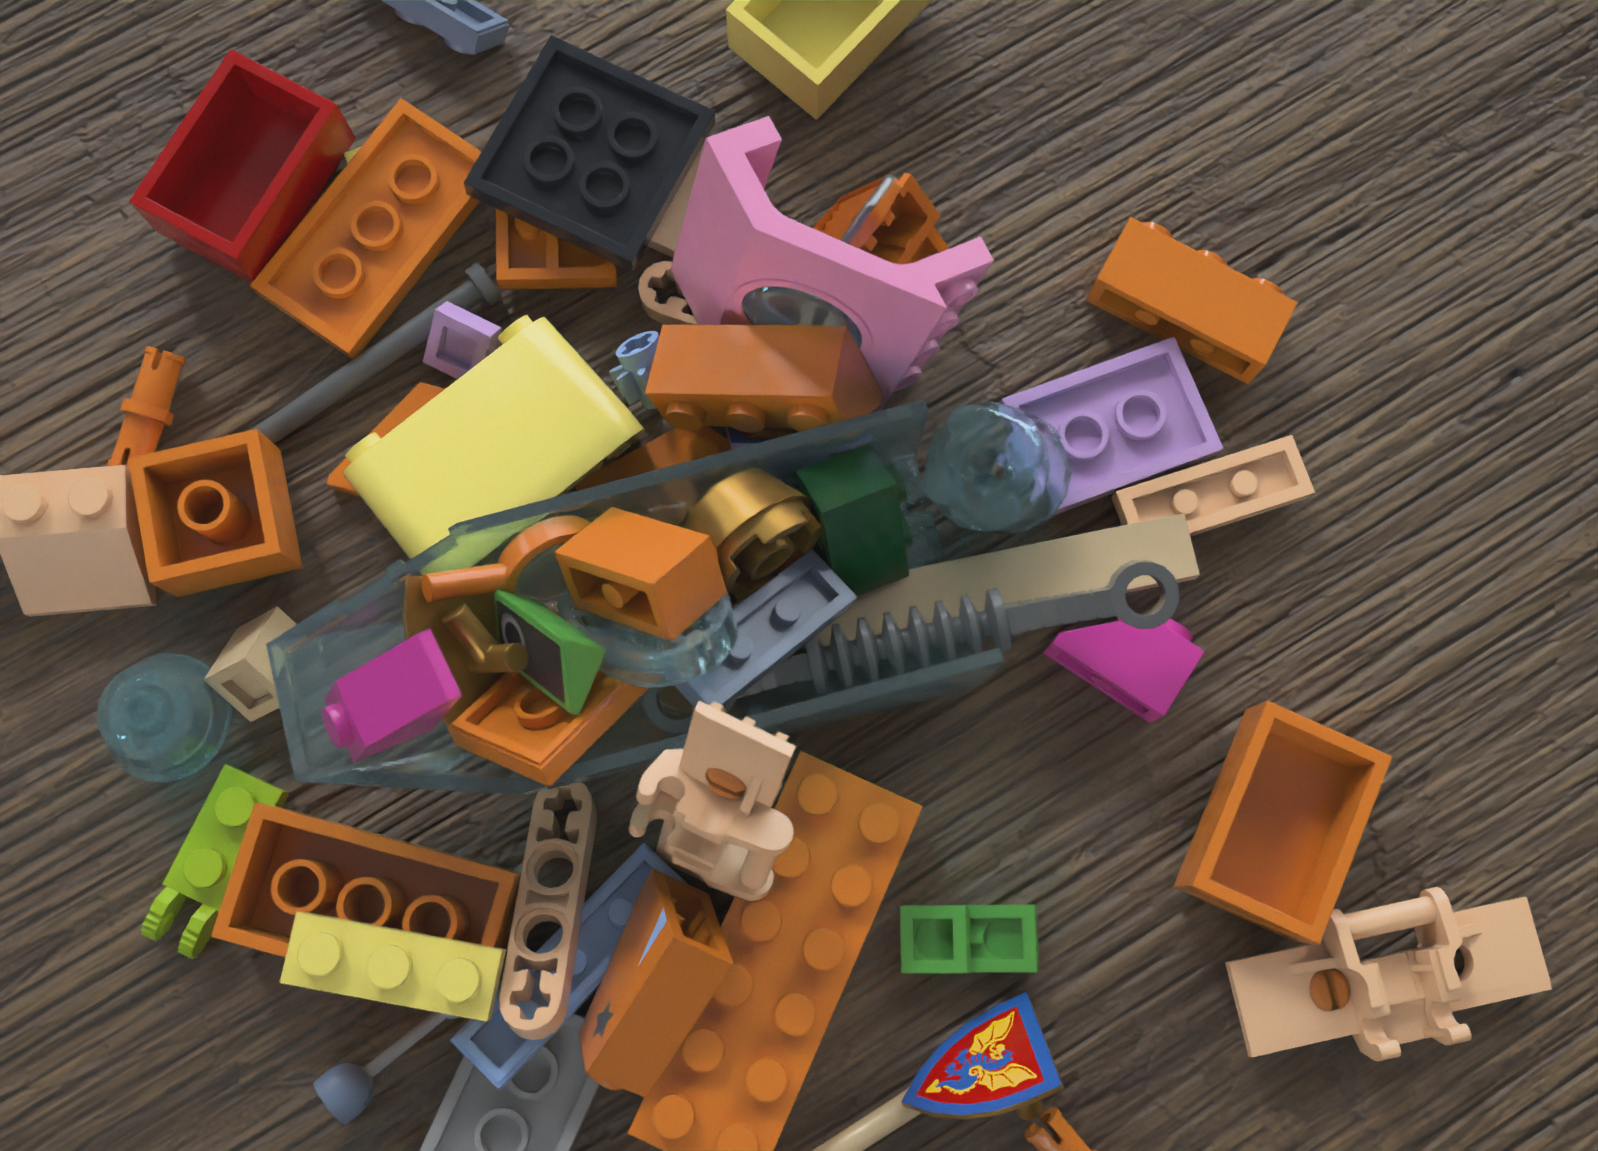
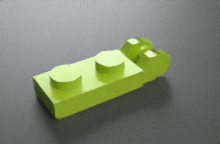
M225 764L162 883L166 887L155 898L148 915L145 917L141 934L156 942L165 936L188 896L202 903V905L192 915L179 941L178 952L191 959L197 957L199 953L201 954L212 934L254 803L283 808L289 792L239 768Z

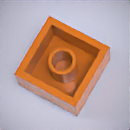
M258 429L128 458L150 584L176 597H182L303 568L281 450Z

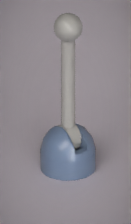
M432 1012L365 1067L353 1063H341L330 1068L313 1082L317 1094L334 1117L342 1124L347 1125L361 1114L372 1100L374 1091L373 1077L442 1021L445 1019H455L459 1016Z

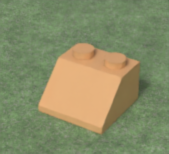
M127 465L0 475V555L24 615L32 617L156 606V586L150 584L148 579L130 468Z

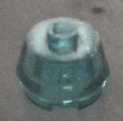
M164 653L153 655L134 663L109 682L98 704L97 720L105 747L119 767L142 780L171 782L196 773L214 760L215 755L225 741L229 726L232 724L233 713L232 705L203 680L211 669L209 666L187 655Z

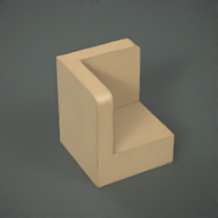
M277 606L243 624L233 633L203 681L252 722L293 701L319 657L321 647Z

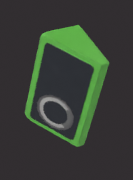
M496 589L494 593L498 644L519 643L525 646L529 653V662L518 673L566 711L579 715L604 658L606 649L536 599Z

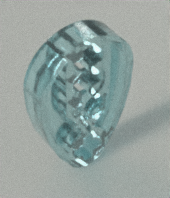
M566 590L557 602V609L562 619L606 649L598 670L610 677L640 687L672 686L707 673L728 656L735 646L738 637V625L728 594L723 596L683 632L684 637L681 633L672 642L576 608L569 590Z

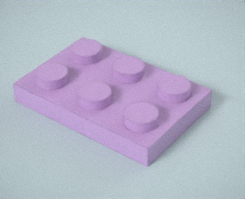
M1175 337L1002 398L1000 404L1005 406L1001 407L1000 410L1045 518L1217 456L1224 449ZM1020 410L1028 411L1029 415H1034L1048 425L1053 436L1041 432L1036 422L1025 415L1024 411L1021 412Z

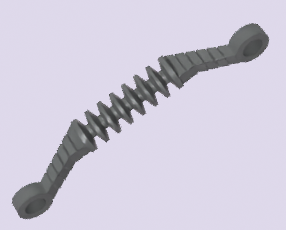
M1133 560L1121 565L1112 574L1107 586L1089 591H1078L1070 594L1066 593L1053 595L1052 597L1035 598V600L1029 599L1018 601L1017 603L1003 604L999 590L992 588L986 590L984 611L980 612L977 611L968 594L960 596L959 616L953 618L942 600L935 601L933 622L930 623L925 622L916 606L909 607L907 628L900 629L890 611L884 612L881 634L875 635L864 617L858 618L856 638L854 640H848L839 623H835L831 627L830 645L823 646L816 635L805 644V648L798 649L738 698L744 697L746 693L748 696L761 692L762 689L766 691L775 688L779 683L780 686L793 684L795 680L802 682L811 679L814 681L817 695L827 693L828 675L831 671H836L845 688L853 687L854 668L858 665L863 667L871 682H877L879 680L880 661L885 659L888 660L897 677L904 676L906 655L912 653L923 671L930 670L932 649L939 648L947 663L953 665L957 662L958 643L965 642L976 660L982 658L984 637L989 636L999 652L1003 654L1012 651L1010 635L1026 632V629L1029 631L1043 628L1042 625L1045 627L1060 625V622L1062 624L1076 623L1078 620L1088 621L1097 619L1096 617L1116 616L1121 622L1135 628L1153 629L1165 624L1174 615L1179 604V586L1174 575L1165 566L1148 560ZM1141 575H1149L1159 586V600L1152 610L1145 613H1134L1126 602V589L1134 578ZM663 674L643 694V705L649 720L659 729L669 733L688 732L694 709L686 715L675 716L666 712L660 704V688L670 681Z

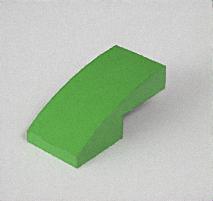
M1037 904L900 906L901 973L1039 972Z

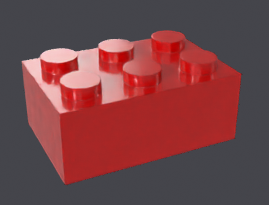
M230 49L128 202L159 234L252 283L307 215L345 156L344 153L349 150L356 137L336 103Z

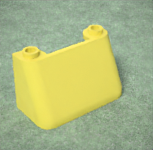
M525 315L513 322L498 336L502 346L383 438H380L374 432L355 444L345 454V457L351 464L344 470L343 475L422 575L475 567L476 564L474 562L478 559L483 562L492 555L495 549L587 476L593 475L602 468L605 458L607 460L612 457L617 458L641 438L644 427L545 317L533 322L528 315Z

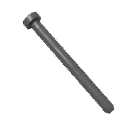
M478 262L465 270L469 277V280L253 429H258L274 444L278 443L427 340L434 311L446 301L469 311L483 300L491 307L503 298L480 264Z

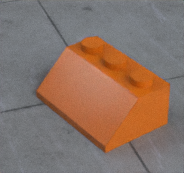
M662 325L645 389V394L666 422L675 428L685 431H698L703 426H723L748 433L760 432L764 428H793L805 434H821L827 429L851 430L881 404L883 394L847 325Z

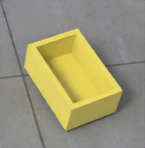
M734 0L726 8L728 47L817 120L932 0Z

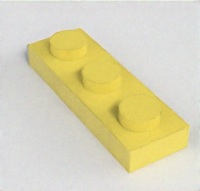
M296 912L280 983L487 1022L492 1020L507 949L308 912Z

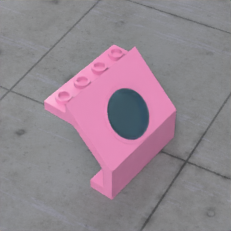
M769 116L707 137L670 268L698 324L847 326L883 393L881 404L871 412L878 416L893 392L912 385L922 377L921 369L928 359L938 353L940 350L939 342L945 333L957 325L959 322L957 315L963 306L978 294L979 288L977 285L994 261L984 241L979 237L911 264L890 263L782 215L774 208L764 188L782 139Z

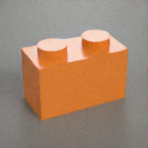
M614 507L609 508L554 552L576 608L671 642L728 593L718 563V552L709 535Z

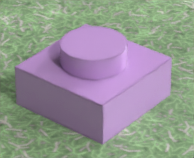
M446 301L434 311L423 362L459 379L496 350L498 336L501 333L502 327Z

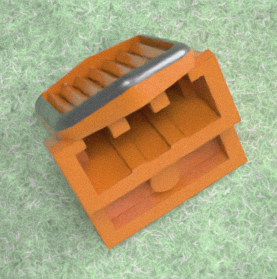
M904 173L899 180L894 175H886L843 195L813 226V229L894 264H911L950 249L934 227L941 215L914 177L909 173Z

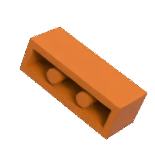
M1132 217L1129 218L1086 299L1087 302L1161 340L1175 337L1180 350L1246 384H1249L1267 364L1298 302L1285 296L1276 284L1261 278L1251 279L1228 267L1227 262L1219 255L1207 250L1196 251L1173 239L1172 234L1164 227L1152 222L1142 223Z

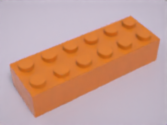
M800 751L774 808L788 817L792 823L794 833L789 847L785 852L776 857L772 866L774 876L772 887L767 895L759 900L749 901L737 896L734 897L721 925V930L734 965L647 1098H643L627 1134L663 1151H774L923 806Z

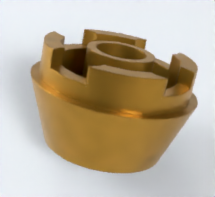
M760 468L743 470L714 484L692 509L685 523L686 529L711 537L712 543L718 552V563L727 592L731 591L738 601L747 599L778 575L775 570L791 556L796 547L804 554L811 551L822 532V526L810 512L811 500Z

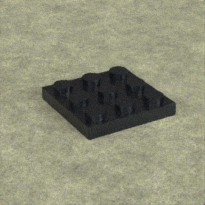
M551 35L463 182L467 195L633 272L705 143L706 138L710 134L715 124V110Z

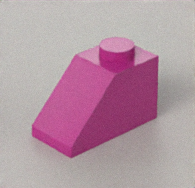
M1169 619L1165 624L1153 629H1138L1121 621L1059 632L1049 642L1043 654L1151 723L1166 714L1205 651L1191 642L1193 635L1189 630L1176 621Z
M431 629L412 636L336 680L325 698L328 707L322 709V719L333 744L338 749L346 746L353 763H356L432 731L462 695Z

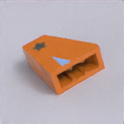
M653 868L647 876L578 1033L585 1073L601 1086L610 1090H620L622 1088L647 1098L734 965L708 893Z

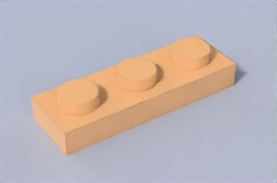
M1292 435L1116 491L1111 499L1121 525L1185 513L1191 537L1305 500L1313 495L1315 491Z

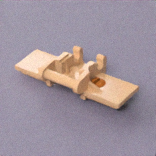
M699 701L694 709L684 748L663 750L661 755L643 774L636 795L639 804L632 814L629 833L633 837H641L645 834L647 825L651 821L663 819L664 823L655 853L667 865L734 897L737 896L749 901L759 900L770 891L774 879L772 866L776 857L785 852L789 847L794 833L792 823L788 817L771 807L781 788L782 780L796 746L788 743L789 736L778 732L776 736H773L754 727L756 721L745 717L741 721L722 712L724 706L713 701L709 706Z
M1438 887L1421 891L1420 897L1352 913L1343 914L1339 909H1333L1320 945L1305 944L1225 962L1248 1057L1261 1056L1352 1035L1361 1053L1374 1061L1388 1060L1401 1056L1399 1044L1430 1037L1444 1045L1470 1041L1471 1031L1465 1023L1459 1024L1452 1014L1454 1011L1552 989L1527 897L1514 898L1453 912L1447 895ZM1414 927L1418 941L1417 948L1359 960L1354 940ZM1457 949L1461 951L1464 957V969L1460 976H1458L1454 967V957Z

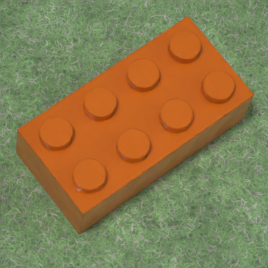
M255 802L211 937L286 957L296 912H308L507 949L521 873L286 808Z

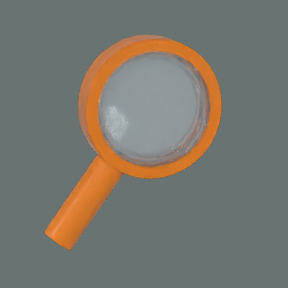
M557 516L540 521L519 533L503 550L497 564L424 574L422 577L423 595L427 602L491 593L495 592L496 589L534 598L560 617L569 614L578 608L573 604L554 552L591 522L577 516Z

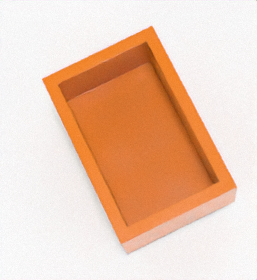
M1268 700L1246 709L1173 887L1294 943L1320 945L1393 756Z

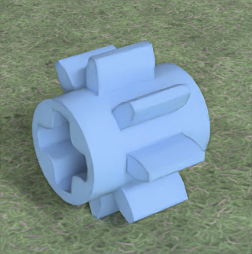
M656 331L640 333L621 344L616 351V356L621 365L609 371L622 397L625 396L628 404L631 405L640 399L646 409H656L645 394L659 339V334Z

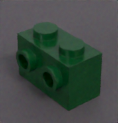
M870 443L796 471L800 493L811 500L810 512L822 526L821 535L812 549L857 597L909 576L906 549L913 546V539L907 521L900 509V503L907 500V492L903 479L894 464L885 466Z

